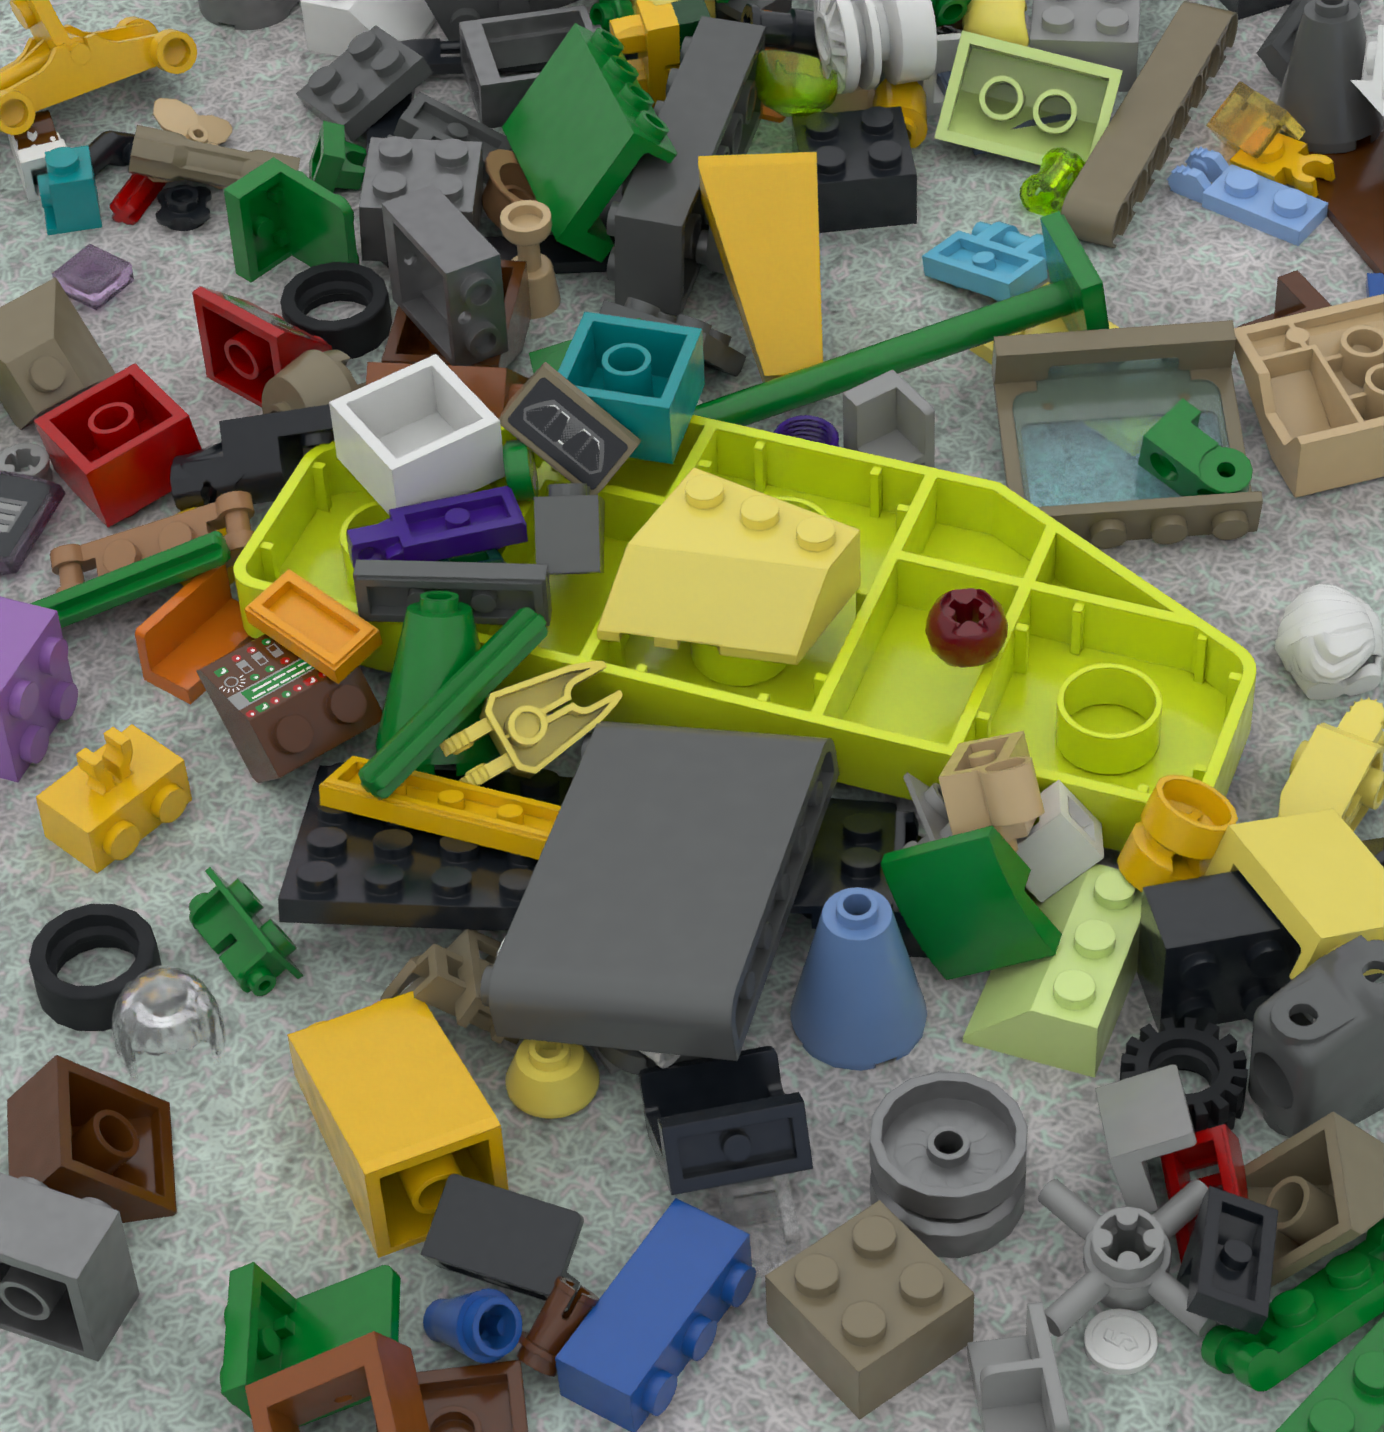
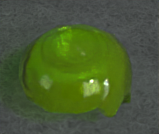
M762 50L757 55L755 88L764 106L785 117H805L821 112L832 105L836 100L838 92L837 71L832 69L830 77L825 79L822 71V62L814 56L780 50Z

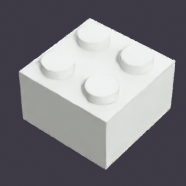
M436 354L329 402L337 458L388 514L389 509L468 494L505 477L500 420Z

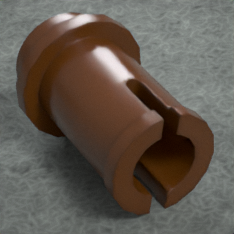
M557 1276L554 1282L555 1285L530 1331H522L519 1339L521 1347L516 1355L519 1360L529 1367L550 1377H555L557 1374L555 1357L599 1300L593 1292L580 1286L568 1310L565 1311L576 1289L573 1288L574 1281L562 1276Z

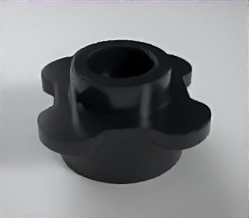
M178 185L161 190L157 194V200L161 204V209L155 214L156 221L160 225L167 226L175 231H190L202 226L211 216L210 210L206 207L207 202L212 198L210 189L205 186Z

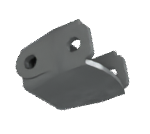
M1362 935L1356 937L1316 960L1257 1007L1253 1018L1248 1092L1251 1099L1263 1110V1118L1268 1126L1278 1134L1290 1138L1333 1111L1355 1125L1384 1108V982L1374 983L1367 980L1363 975L1371 969L1384 971V941H1367Z

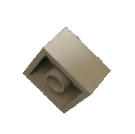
M880 1200L765 1275L767 1324L859 1420L967 1346L968 1342H973L974 1292Z

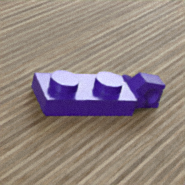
M508 485L389 509L390 518L378 524L347 530L348 551L353 568L355 567L356 559L439 561L494 548L498 550L504 546L528 542L527 524L513 491Z

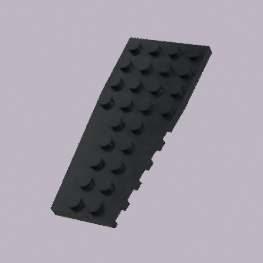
M344 762L335 763L331 766L319 765L278 897L279 922L460 930H509L538 862L537 859L321 806L319 785ZM541 769L530 779L513 775L510 772H503L480 786L562 806L574 777L559 776L556 772L548 769ZM435 770L436 776L456 781L465 776H456V770ZM840 798L830 799L790 914H802L806 918L811 919L812 929H816L826 901L841 890L855 887L867 888L880 893L888 900L893 911V895L880 863L884 853L894 851L897 811L895 803Z

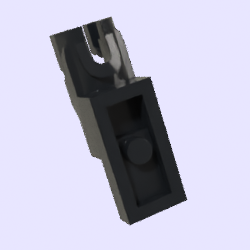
M329 404L219 421L220 443L174 457L171 465L170 482L175 505L180 511L192 507H201L214 503L220 495L232 491L250 493L253 504L275 501L304 457L303 448H314L320 444L331 443L334 440Z

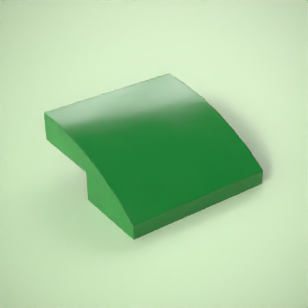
M993 825L884 853L880 864L896 905L916 941L946 980L1056 955L1062 933L1024 891L1031 869Z

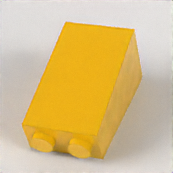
M413 991L394 998L382 999L371 1006L328 1021H319L305 1029L287 1034L294 1075L378 1258L426 1240L445 1184L451 1174H458L509 1190L501 1125L427 1004L414 998Z

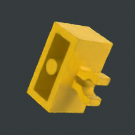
M133 724L122 732L115 727H111L103 733L106 741L105 745L94 753L86 747L76 754L78 765L36 796L45 837L97 874L114 860H123L130 856L137 848L141 839L162 823L175 821L183 813L187 804L192 801L184 759Z

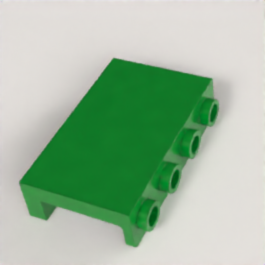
M575 23L502 126V129L536 200L544 203L550 209L552 215L551 231L556 241L602 263L614 246L599 216L643 154L650 153L667 163H672L678 153L667 135L669 132L668 126L657 117L652 108L654 100L642 89L637 80L639 76L638 71L627 62L623 55V44L606 30L597 28L595 32H592Z

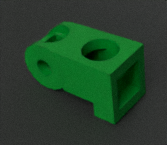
M1184 398L1176 403L1143 435L1138 465L1180 496L1249 492L1253 473L1250 460L1244 453L1234 448L1221 447L1218 442L1200 430L1198 424L1201 411Z

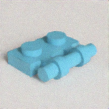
M981 221L977 222L973 227L972 234L958 230L922 256L925 276L949 283L956 288H964L991 297L998 302L1028 292L1048 278V265L1043 235L1035 234L1029 237L1020 234L1015 226L1000 221L992 225Z

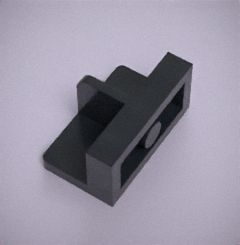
M451 1174L445 1184L420 1255L440 1268L546 1301L550 1295L557 1276L565 1277L574 1281L573 1288L576 1289L566 1307L569 1308L578 1291L580 1282L567 1273L584 1224V1218L578 1212L458 1174Z

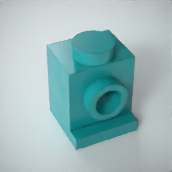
M89 145L73 148L58 147L51 151H46L47 174L37 175L42 207L45 212L47 234L55 235L101 228L102 220Z

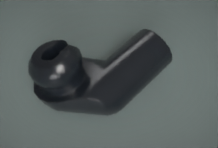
M108 130L101 133L89 144L94 176L107 165L124 167L130 164L135 134Z

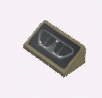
M544 362L513 395L499 417L502 427L571 483H586L587 486H590V495H598L641 442L636 435L547 362Z

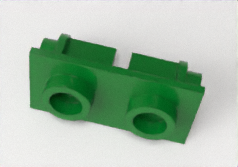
M211 867L206 869L205 872L216 886L209 893H200L189 903V921L218 955L234 940H237L219 959L235 978L240 988L246 993L252 991L256 996H263L273 990L277 981L276 977L285 969L297 979L303 977V974L289 958V955L297 947L271 918L265 924H262L256 914L264 908V905L240 878H237L229 885Z

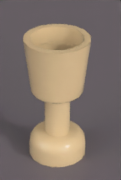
M535 200L516 201L507 205L501 211L500 226L503 236L510 243L517 245L518 256L512 260L527 261L531 319H537L552 314L559 307L561 301L552 262L546 255L540 253V242L544 241L551 232L552 215L550 209L544 203Z

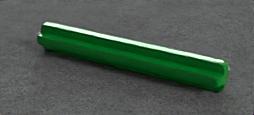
M213 531L30 604L57 610L60 625L63 628L220 567L230 560V549L222 533Z
M529 607L520 608L359 770L360 784L365 791L371 793L379 800L388 798L547 636V622L541 614L535 613Z

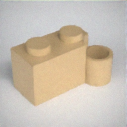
M1024 731L959 743L938 777L952 836L993 825L1013 850L1017 852L1019 848L1016 839L1028 836L1036 818L1045 813Z

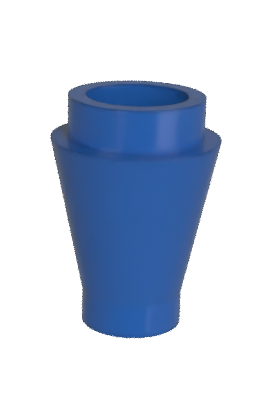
M491 1288L481 1289L451 1299H437L427 1307L423 1318L424 1330L431 1340L444 1343L480 1363H492L510 1353L519 1342L523 1326L522 1317L517 1306L506 1294Z

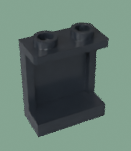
M772 1046L742 1050L738 1061L698 1058L673 1063L664 1069L655 1066L640 1070L638 1076L646 1129L671 1195L813 1169L804 1100L799 1092L784 1093L778 1055Z

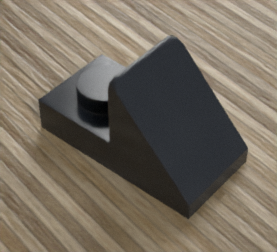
M1209 1186L1204 1195L1176 1278L1189 1289L1186 1311L1257 1336L1268 1318L1278 1220L1277 1209Z

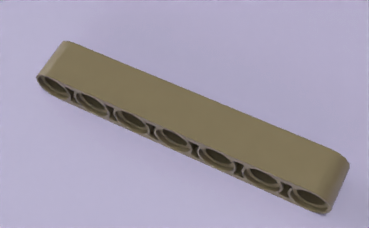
M1184 1L1180 5L1065 197L1061 215L1064 214L1078 240L1116 248L1117 245L1113 244V241L1117 234L1123 236L1136 213L1132 210L1136 202L1142 203L1155 181L1151 178L1154 170L1160 171L1173 150L1170 147L1172 139L1180 138L1191 119L1188 115L1191 107H1198L1209 88L1206 85L1207 79L1216 76L1227 57L1224 56V50L1226 47L1232 48L1238 28L1237 12Z

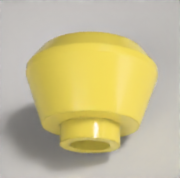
M524 1039L519 1045L507 1069L505 1078L507 1094L513 1104L529 1115L544 1119L563 1118L580 1111L595 1097L600 1083L597 1063L583 1045Z

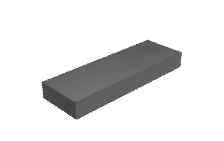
M356 559L353 579L358 614L365 621L404 622L407 607L410 604L419 602L422 593L449 591L459 595V602L466 603L472 607L475 624L504 625L520 608L529 607L535 613L541 614L547 622L546 626H550L552 604L548 564Z

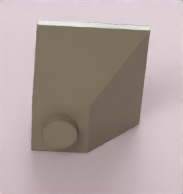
M56 277L0 307V402L20 430L34 423V420L116 374Z
M1334 1111L1244 1165L1249 1200L1278 1210L1271 1287L1359 1237L1384 1218V1143Z

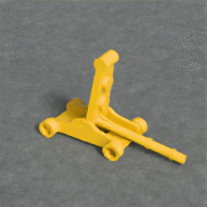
M11 0L10 6L14 15L25 29H30L33 37L28 39L23 52L15 61L0 69V131L10 135L22 134L29 130L34 123L36 111L156 66L169 73H184L191 69L196 61V44L187 33L175 29H165L158 32L155 25L149 20L136 16L124 18L115 28L95 32L81 31L69 24L63 26L49 0Z

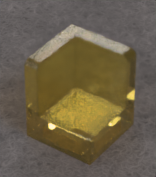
M1241 81L1238 82L1206 125L1225 146L1236 153L1242 150L1253 158H1259L1280 130H1283L1297 140H1300L1306 132L1287 110Z

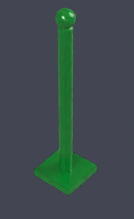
M1058 211L1040 218L1050 284L696 405L693 415L747 426L846 392L890 370H894L899 374L992 342L994 337L1009 336L1058 318H1062L1068 331L1109 329L1103 282L1066 217Z

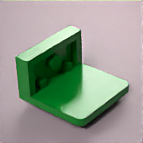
M273 157L223 189L235 271L237 275L250 283L290 256L297 258L310 267L330 262L360 263L356 248L354 212L352 207L344 197L334 194L317 184L303 172L294 170Z
M255 1262L230 1271L228 1302L224 1310L226 1329L223 1366L220 1370L221 1394L232 1405L238 1407L251 1418L245 1390L246 1385L373 1331L399 1342L400 1275L389 1265H381L296 1299ZM371 1396L301 1424L299 1427L370 1401Z

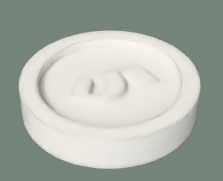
M1123 1308L1103 1311L1093 1317L1085 1329L1084 1349L1088 1358L1095 1366L1108 1373L1117 1375L1137 1373L1149 1366L1157 1353L1158 1335L1156 1329L1145 1316L1136 1311Z

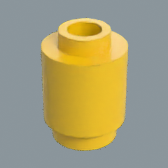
M885 78L875 90L872 107L880 106L887 108L901 106L910 147L916 148L925 140L928 131L925 91L917 81L894 85Z

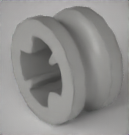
M20 443L10 446L0 453V474L22 477L50 485L53 474L50 468L49 454L44 447L33 443ZM28 467L29 471L21 472V468Z

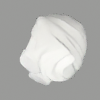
M1318 584L1304 589L1285 608L1282 622L1278 627L1275 650L1281 658L1285 670L1291 673L1307 698L1310 700L1336 699L1343 694L1353 696L1374 690L1379 685L1382 676V658L1384 657L1383 630L1378 614L1373 611L1369 604L1337 585ZM1370 656L1374 659L1373 663L1360 668Z

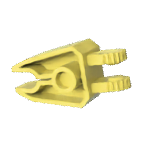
M590 661L568 665L490 693L484 701L479 716L480 721L444 740L439 746L446 757L451 754L458 755L472 747L475 741L489 734L501 756L487 764L481 763L470 769L459 781L480 786L507 770L513 775L530 779L596 727L597 723H600L619 703L623 696L621 690L614 692L591 706L580 707L572 702L553 714L547 715L567 704L572 699V688L603 671L607 667L605 662Z
M1369 697L1365 700L1361 698L1358 702L1354 701V705L1350 706V712L1345 713L1337 728L1323 722L1316 726L1309 741L1304 740L1301 742L1291 762L1290 776L1281 791L1278 817L1334 808L1354 832L1369 808L1373 810L1379 808L1384 800L1383 703L1377 702V699L1370 700Z

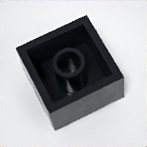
M876 106L866 110L835 113L817 112L811 115L792 117V153L817 152L819 233L917 224V172L901 106L887 108Z
M1239 870L1143 887L1137 975L1158 1032H1160L1161 1019L1173 1017L1175 1028H1184L1185 1017L1197 1018L1196 1029L1204 1031L1209 1022L1215 1025L1244 1019L1253 1022L1257 1007L1291 981L1289 976L1298 960L1299 944Z

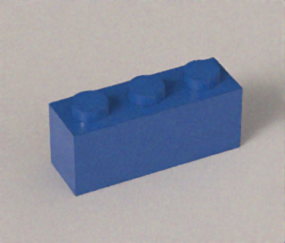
M675 1198L600 1297L595 1307L591 1309L555 1357L560 1395L630 1432H637L649 1414L654 1416L661 1415L675 1394L679 1374L691 1359L699 1361L706 1355L714 1341L717 1323L730 1306L739 1307L746 1300L753 1287L756 1270L752 1267L750 1234Z

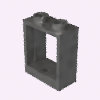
M585 5L459 22L461 67L480 123L489 128L502 127L540 74L538 72L500 78L497 69L548 62L575 23L592 32H595L597 28H601L600 24L592 25Z
M435 185L383 202L382 212L392 299L453 366H470L508 352L502 270L498 251ZM413 252L412 257L406 260L405 256L408 253Z

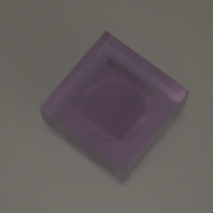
M88 244L52 273V277L57 278L69 298L96 311L134 281L130 262L92 244Z

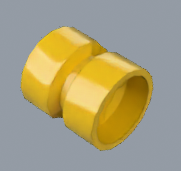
M1167 775L1160 778L1140 815L1142 821L1135 824L1117 858L1119 870L1125 879L1140 892H1142L1143 887L1203 877L1228 825L1236 824L1238 820L1235 808L1219 791L1198 779L1184 775Z

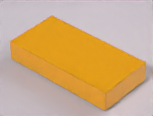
M290 569L244 608L248 623L337 684L383 644L379 629Z

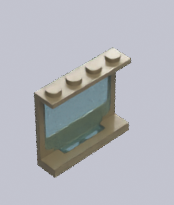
M1233 320L994 337L991 372L1006 487L1087 542L1092 543L1093 546L1102 549L1120 546L1127 540L1153 539V541L1159 544H1174L1184 540L1187 536L1212 534L1221 540H1233L1244 536L1248 532L1257 531L1263 498L1261 491L1252 492L1251 484L1249 492L1182 497L1138 465L1143 435L1182 398L1201 411L1198 424L1200 430L1218 442L1221 447L1234 448L1246 456L1231 369L1236 342Z

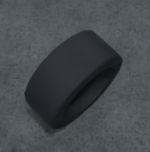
M330 262L312 266L294 276L284 287L280 300L282 317L285 321L313 336L322 338L327 344L332 346V350L342 351L351 359L361 357L377 349L389 336L392 317L389 293L385 281L371 268L356 263ZM336 301L355 302L366 306L362 312L350 318L336 321L317 320L306 316L314 308Z
M87 904L63 912L46 923L33 940L29 957V964L42 1010L57 1024L77 1031H106L126 1025L146 1012L160 994L164 973L151 925L136 911L116 904ZM95 948H118L135 956V961L126 972L112 981L99 985L76 986L57 977L58 972L67 961L79 953Z

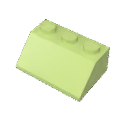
M962 30L934 139L1078 175L1110 123L1123 70ZM1058 114L1071 115L1069 120L1043 124L1040 118ZM1034 119L1036 123L1035 126L1012 129L1028 120Z
M1097 863L1042 903L1028 889L1025 890L1027 895L1062 933L1056 955L991 970L963 1035L964 1043L1095 1078L1137 972L1142 892L1131 885L1119 869Z

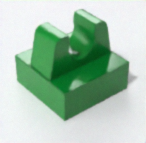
M323 120L309 161V179L332 193L335 188L361 189L366 167L363 166L367 155L366 149L345 141V125Z

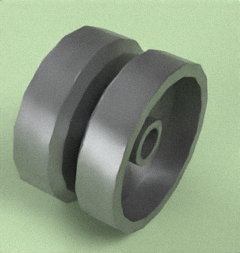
M938 1071L910 1078L887 1093L872 1115L869 1140L871 1205L880 1200L937 1257L961 1258L988 1251L1012 1233L1024 1213L1028 1126L1018 1103L997 1084L970 1073Z

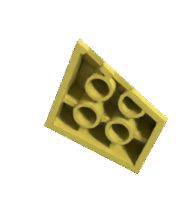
M694 467L627 544L597 628V638L620 642L623 633L654 637L655 647L678 649L681 641L716 645L719 654L724 656L798 665L861 586L860 530Z

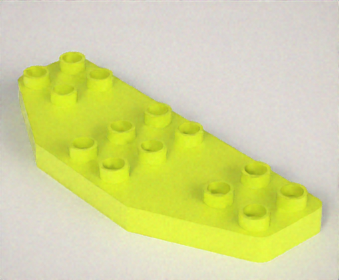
M692 415L673 464L629 457L598 493L605 501L604 573L549 575L552 614L550 626H546L548 634L492 691L501 690L568 665L590 661H604L607 667L573 687L571 690L572 699L564 706L553 711V713L572 702L580 707L591 706L614 692L621 690L623 696L619 703L602 721L831 738L835 745L839 768L837 782L912 800L903 778L907 772L929 787L934 783L940 784L938 777L959 743L1024 731L1040 793L1057 780H1060L1102 823L1103 847L1122 851L1135 824L1142 821L1140 815L1160 778L1167 775H1184L1198 779L1215 788L1226 797L1251 731L1257 669L1254 658L1243 646L1000 482ZM501 426L502 445L506 444L508 440L517 439ZM334 440L331 443L320 444L304 455L234 563L233 571L243 627L246 633L254 639L264 633L248 623L244 608L288 569L359 616L353 579L354 568L348 551L347 530L378 524L390 517L337 458ZM534 453L538 476V497L549 496L548 485L571 483ZM694 467L860 530L861 586L798 665L724 656L719 654L716 645L681 641L678 649L655 647L654 637L623 633L620 642L597 638V628L627 544ZM506 476L473 492L507 486ZM534 500L517 502L527 524L528 542L504 546L498 549L506 563L536 564ZM967 588L982 589L989 593L1003 607L1008 622V633L1005 643L998 656L984 665L966 668L949 666L931 650L925 633L926 619L935 601L949 591ZM367 621L379 629L383 644L360 665L392 673L403 622ZM476 624L481 647L503 625ZM1039 817L1036 818L1033 826L1039 822Z

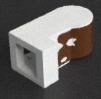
M49 110L35 112L34 123L26 132L19 135L8 134L11 150L28 202L41 199L39 186L33 183L32 177L37 173L47 171L45 152L58 147H67L64 139H61L59 133L55 130Z

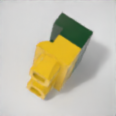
M636 0V15L609 20L610 33L624 46L623 55L638 53V59L627 60V62L638 71L639 76L637 80L642 89L654 100L653 109L657 100L665 101L668 75L671 68L679 69L680 53L685 36L693 37L701 17H710L704 0H678L661 5H654L649 0Z

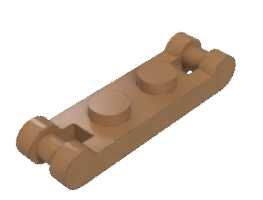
M245 491L227 492L216 498L214 503L82 545L66 544L58 546L50 551L52 572L59 575L61 586L55 593L85 582L83 572L97 568L99 577L225 527L227 534L224 538L230 549L231 558L224 565L227 568L234 566L236 559L255 532L251 530L250 519L255 514L252 495Z

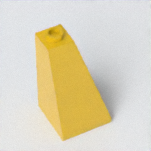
M817 152L698 156L702 205L762 382L823 362Z

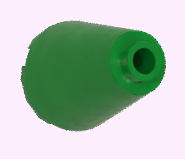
M449 591L425 592L420 595L419 602L410 604L407 607L376 737V753L481 648L472 607L466 603L459 602L458 594ZM485 699L446 739L480 721L479 716ZM488 734L475 741L472 747L458 755L451 754L446 757L440 746H438L415 771L435 775V765L456 764V776H461L481 763L487 764L501 755Z

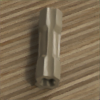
M137 125L128 172L167 181L184 179L226 188L273 157L294 170H299L300 158L264 150L247 152L189 140L176 132Z

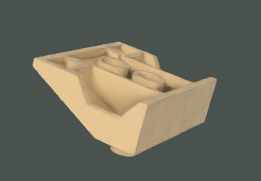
M1384 294L1234 328L1236 337L1234 351L1271 459L1295 498L1384 477Z

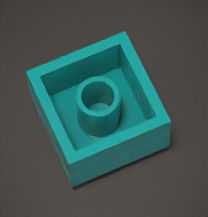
M584 312L558 372L641 440L638 447L629 456L630 458L673 464L705 386L702 329Z

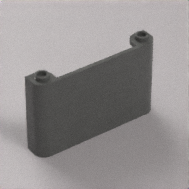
M612 721L597 723L593 733H587L583 739L580 764L494 965H488L482 975L480 987L481 1001L484 1006L490 1008L496 1036L738 1061L839 776L833 740L823 737Z

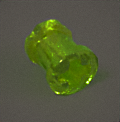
M1063 147L1047 151L1042 158L1040 171L1026 178L1020 187V199L1024 207L1029 212L1042 216L1058 211L1061 213L1065 197L1085 164L1082 158ZM1071 172H1073V175L1068 180L1067 177ZM1040 187V192L1037 195H1035V192Z

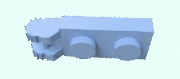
M1196 147L1185 161L1187 167L1183 164L1181 166L1178 165L1167 178L1171 188L1170 191L1201 203L1203 208L1296 246H1299L1327 217L1328 202L1258 175L1251 170L1243 169L1233 164L1229 166L1221 153L1214 150L1209 151L1207 148L1200 147L1198 149Z

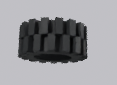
M1173 1017L1161 1019L1160 1032L1157 1033L1149 1023L1140 1029L1139 1040L1133 1036L1126 1043L1125 1054L1122 1053L1120 1080L1169 1065H1176L1178 1070L1197 1073L1208 1081L1210 1087L1200 1092L1185 1094L1194 1132L1226 1124L1230 1130L1234 1129L1235 1118L1241 1119L1244 1111L1248 1069H1246L1247 1058L1244 1050L1236 1052L1237 1040L1230 1033L1219 1041V1026L1209 1022L1205 1030L1200 1031L1196 1029L1197 1018L1185 1017L1184 1028H1175Z

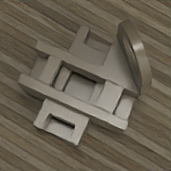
M464 930L449 947L443 948L434 943L422 955L410 958L380 998V1000L394 998L413 991L414 998L455 1016L458 1025L466 1028L470 1023L490 1032L492 1041L500 1044L505 1039L517 1045L520 1040L518 1038L496 1036L490 1008L482 1004L480 994L482 975L488 965H494L501 942L476 930ZM479 950L488 954L484 960L480 958Z

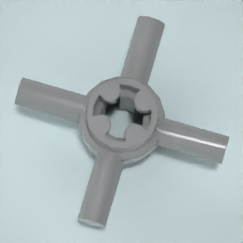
M1058 1179L1048 1182L1041 1190L1038 1201L1085 1240L1083 1265L1086 1273L1045 1309L1049 1332L1057 1337L1062 1336L1099 1302L1111 1309L1123 1308L1138 1311L1157 1301L1199 1337L1205 1336L1217 1322L1186 1311L1189 1289L1169 1273L1172 1258L1169 1239L1199 1213L1208 1187L1200 1180L1192 1179L1153 1215L1143 1209L1129 1206L1113 1208L1103 1215H1099Z

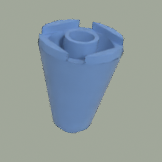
M860 887L847 888L832 895L824 904L792 1000L790 1019L793 1030L803 1043L804 1049L812 1057L835 1068L858 1071L874 1069L878 1063L895 1057L897 1061L911 1052L923 1036L927 1008L890 903L883 895L874 890Z

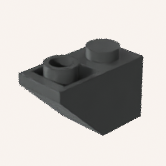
M586 483L548 485L549 496L534 497L536 564H548L549 575L604 573V499L599 495H590V486H587Z

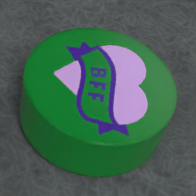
M518 439L506 441V444L503 445V461L507 485L512 489L517 502L534 500V497L539 496L534 452Z

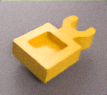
M1263 127L1230 159V165L1233 164L1243 169L1251 170L1258 175L1283 185L1289 184L1294 186V189H1298L1315 198L1318 196L1316 178H1323L1331 182L1335 179L1334 165L1331 158L1322 154L1309 155L1307 143Z

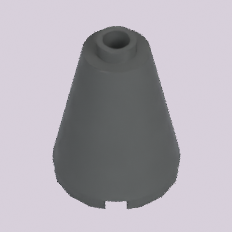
M1311 0L1305 5L1274 111V127L1277 133H1285L1296 140L1307 143L1308 152L1320 154L1350 152L1356 150L1357 140L1371 135V143L1378 139L1384 128V117L1351 81L1362 79L1366 48V33L1360 7L1355 1Z

